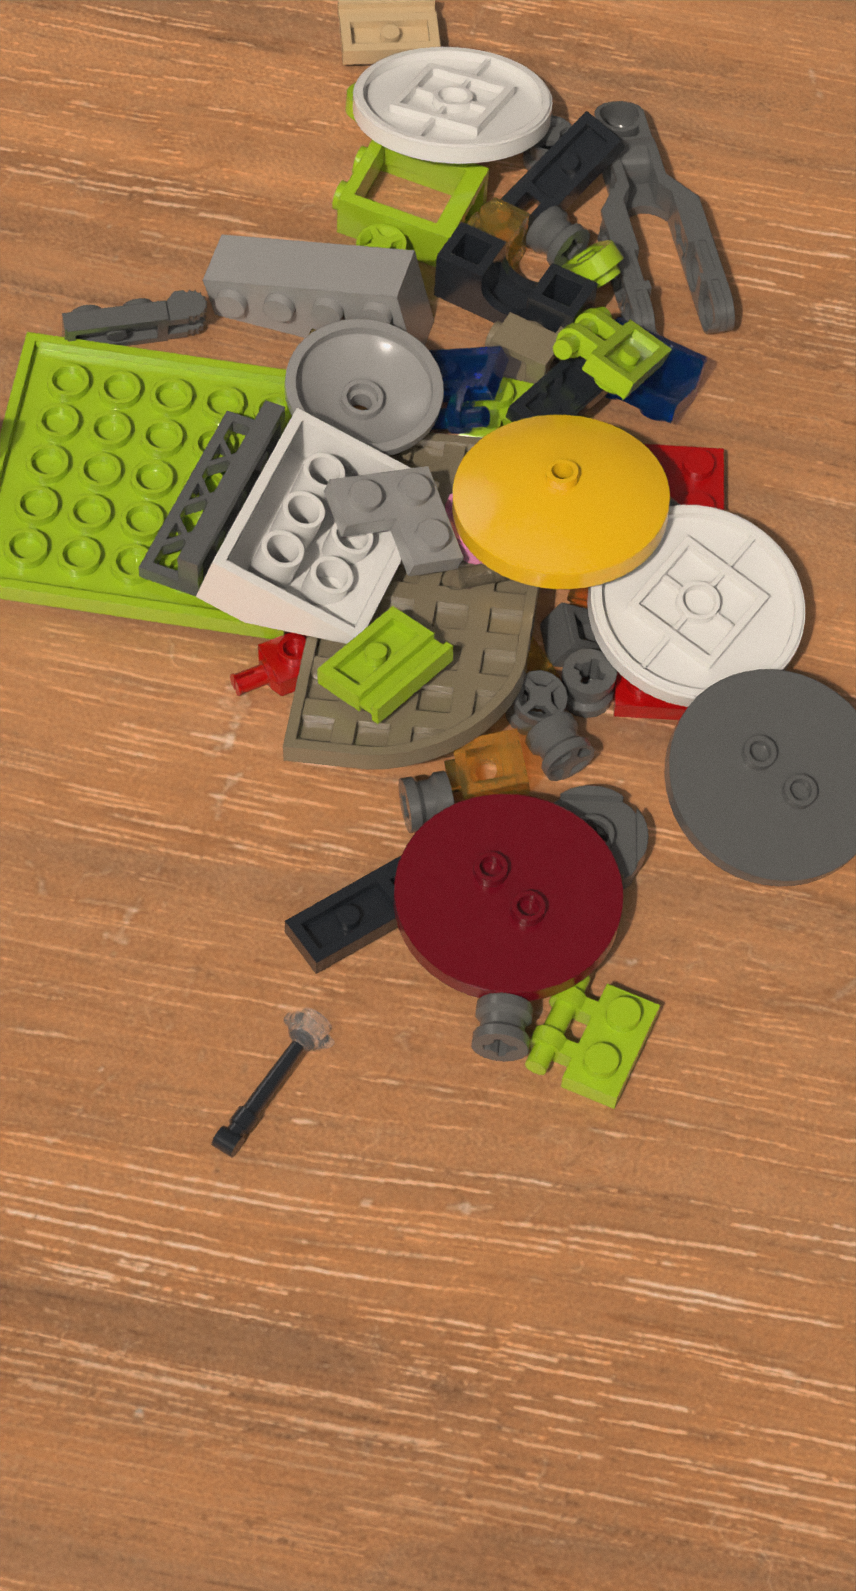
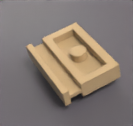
M338 0L339 33L343 65L374 64L396 53L419 48L441 47L435 0Z

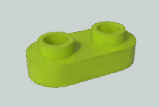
M613 240L599 241L575 255L561 267L598 283L597 288H599L621 272L617 264L624 257Z

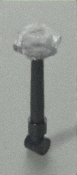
M305 1007L301 1012L297 1010L285 1015L284 1023L288 1027V1034L292 1042L246 1103L237 1108L229 1119V1126L223 1125L217 1131L212 1140V1146L233 1158L244 1143L243 1135H247L258 1121L257 1116L302 1052L329 1049L335 1044V1041L329 1035L332 1025L319 1012Z

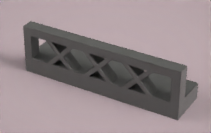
M265 400L255 420L226 411L139 566L140 577L193 596L197 595L216 554L285 430L284 406ZM232 432L245 435L240 447L234 454H231L226 444ZM226 471L216 490L209 493L205 484L207 476ZM204 510L193 531L187 532L182 522L185 515ZM182 549L177 558L178 571L159 565L163 555Z

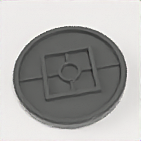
M757 669L728 676L714 683L695 698L685 710L671 734L666 751L664 771L670 807L681 830L693 846L710 862L725 872L740 879L767 886L782 887L808 884L833 874L848 863L856 855V710L850 703L826 685L798 673L774 669Z

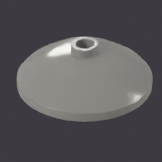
M369 319L337 321L325 325L308 335L293 352L286 369L284 383L286 402L292 416L296 408H299L387 456L411 448L430 432L439 416L444 393L440 369L432 354L418 339L396 326ZM361 405L366 407L368 410H359L354 408L353 406Z

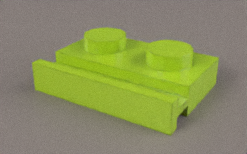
M392 606L317 668L318 684L356 710L361 711L364 709L372 715V721L379 724L453 661V645L448 642L440 643L434 639L432 631Z

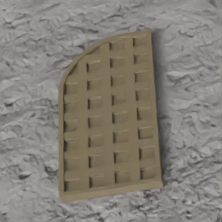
M428 433L411 448L389 457L410 468L428 466L433 479L440 483L437 490L445 508L450 494L453 493L454 477L458 466L467 452L482 438ZM401 560L369 625L390 607L394 606L432 631L434 639L440 643L448 642L452 644L453 661L382 722L377 724L372 721L370 713L364 709L361 711L356 710L318 684L317 668L346 644L307 636L283 743L284 761L366 770L391 769L410 766L443 756L468 744L483 734L508 710L522 688L526 676L540 587L526 585L509 579L470 588L450 590L460 588L456 571H449L444 575L443 582L450 588L447 589L442 583V577L446 571L408 576ZM462 560L458 568L474 564Z

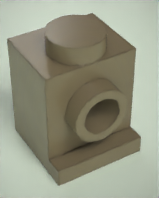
M510 312L503 323L496 321L487 335L485 341V349L489 350L487 373L535 384L561 361V359L555 356L553 345L556 342L558 333L564 327L560 326L555 333L535 321L526 320Z

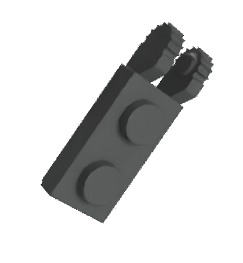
M189 289L188 292L184 290L174 291L167 301L152 302L150 299L138 298L124 303L123 306L101 308L97 305H83L75 308L72 312L62 313V337L68 340V342L81 339L132 346L188 337L189 334L194 336L196 333L199 334L201 330L203 331V327L206 326L205 312H207V301H205V296H202L201 292L198 293L196 290L191 291Z

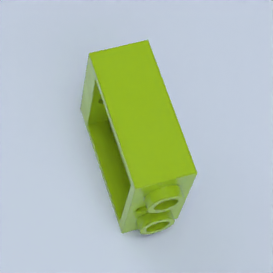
M372 140L368 147L361 146L353 163V174L348 182L342 180L339 183L333 197L332 208L337 210L338 233L357 239L362 229L370 225L379 223L392 225L405 235L407 250H415L417 261L436 267L438 253L459 224L463 222L473 227L487 199L489 168L476 163L455 164L421 160L392 151ZM383 171L451 195L437 223L365 198L379 172Z

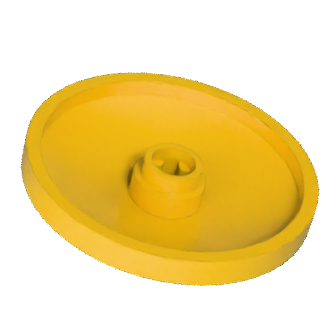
M543 415L521 419L499 427L480 439L467 452L458 466L454 477L452 513L457 532L463 543L488 568L504 577L526 585L549 589H578L597 586L622 577L641 565L655 551L667 527L670 491L667 477L657 458L642 442L631 434L611 424L592 418L573 415Z

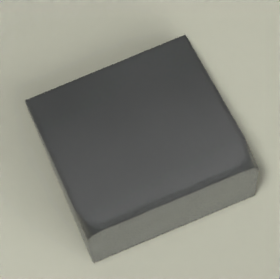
M561 602L540 624L549 666L563 667L564 661L568 656L580 649L591 648L601 651L591 629L588 609Z

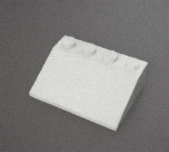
M296 408L216 554L196 597L244 623L347 644L368 627L402 559L391 530L341 537L324 490L330 479L410 469V467ZM434 480L435 485L438 489L440 483Z

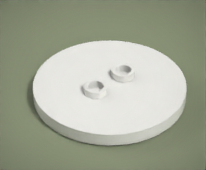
M429 47L396 53L368 67L357 79L353 90V115L358 126L367 136L392 151L426 161L468 164L490 162L511 157L537 144L546 135L551 125L552 95L542 79L520 63L481 50L459 47Z
M669 506L667 527L655 551L641 565L626 575L588 588L587 605L591 629L601 651L610 664L626 680L643 692L668 703L688 707L708 687L728 676L757 669L785 671L799 646L804 630L805 600L801 582L795 568L781 547L769 535L751 522L730 512L708 506Z

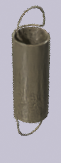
M483 563L460 567L457 570H448L442 577L443 585L450 590L509 580V578L498 574ZM449 571H456L460 588H448L443 582L444 575Z

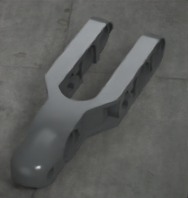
M612 101L598 106L594 111V117L617 135L625 146L621 154L602 172L609 196L601 209L602 221L597 238L598 242L613 240L624 257L617 264L621 272L610 281L623 324L631 319L657 339L660 338V334L655 328L654 311L650 300L652 287L649 280L644 281L638 263L639 247L629 219L638 214H651L668 222L703 331L706 334L733 330L735 325V309L732 294L699 196L666 174L656 142L651 135L644 110L639 105L626 101Z

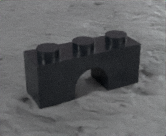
M461 222L437 255L434 296L493 323L496 321L503 323L511 312L526 320L535 321L556 333L560 326L565 328L567 325L575 323L576 318L587 309L595 308L598 283L554 263H551L539 282L528 280L515 272L506 259V241Z

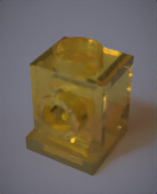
M493 197L491 201L481 207L480 213L475 212L467 223L468 225L507 242L506 259L513 269L525 254L529 222L528 212Z
M517 728L478 736L468 744L454 750L455 759L444 761L452 793L462 791L463 800L490 794L519 793V795L530 793L529 780ZM483 764H490L495 767L497 772L494 778L480 780L475 775L477 768Z

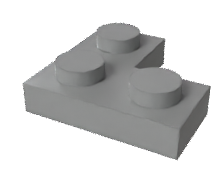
M428 466L329 480L324 493L341 537L391 530L408 576L455 570L459 567L464 557Z

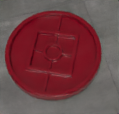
M490 794L473 797L453 804L435 814L415 832L407 843L397 866L394 883L395 918L401 936L411 954L431 975L442 983L477 998L490 993H507L522 997L527 1001H534L559 994L575 986L589 976L610 951L617 936L623 908V886L618 865L610 849L598 833L584 820L559 805L543 799L519 794Z

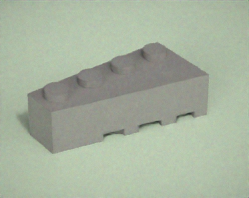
M222 234L203 278L215 315L306 338L317 329L337 321L369 319L396 326L414 336L425 346L434 323L415 250Z

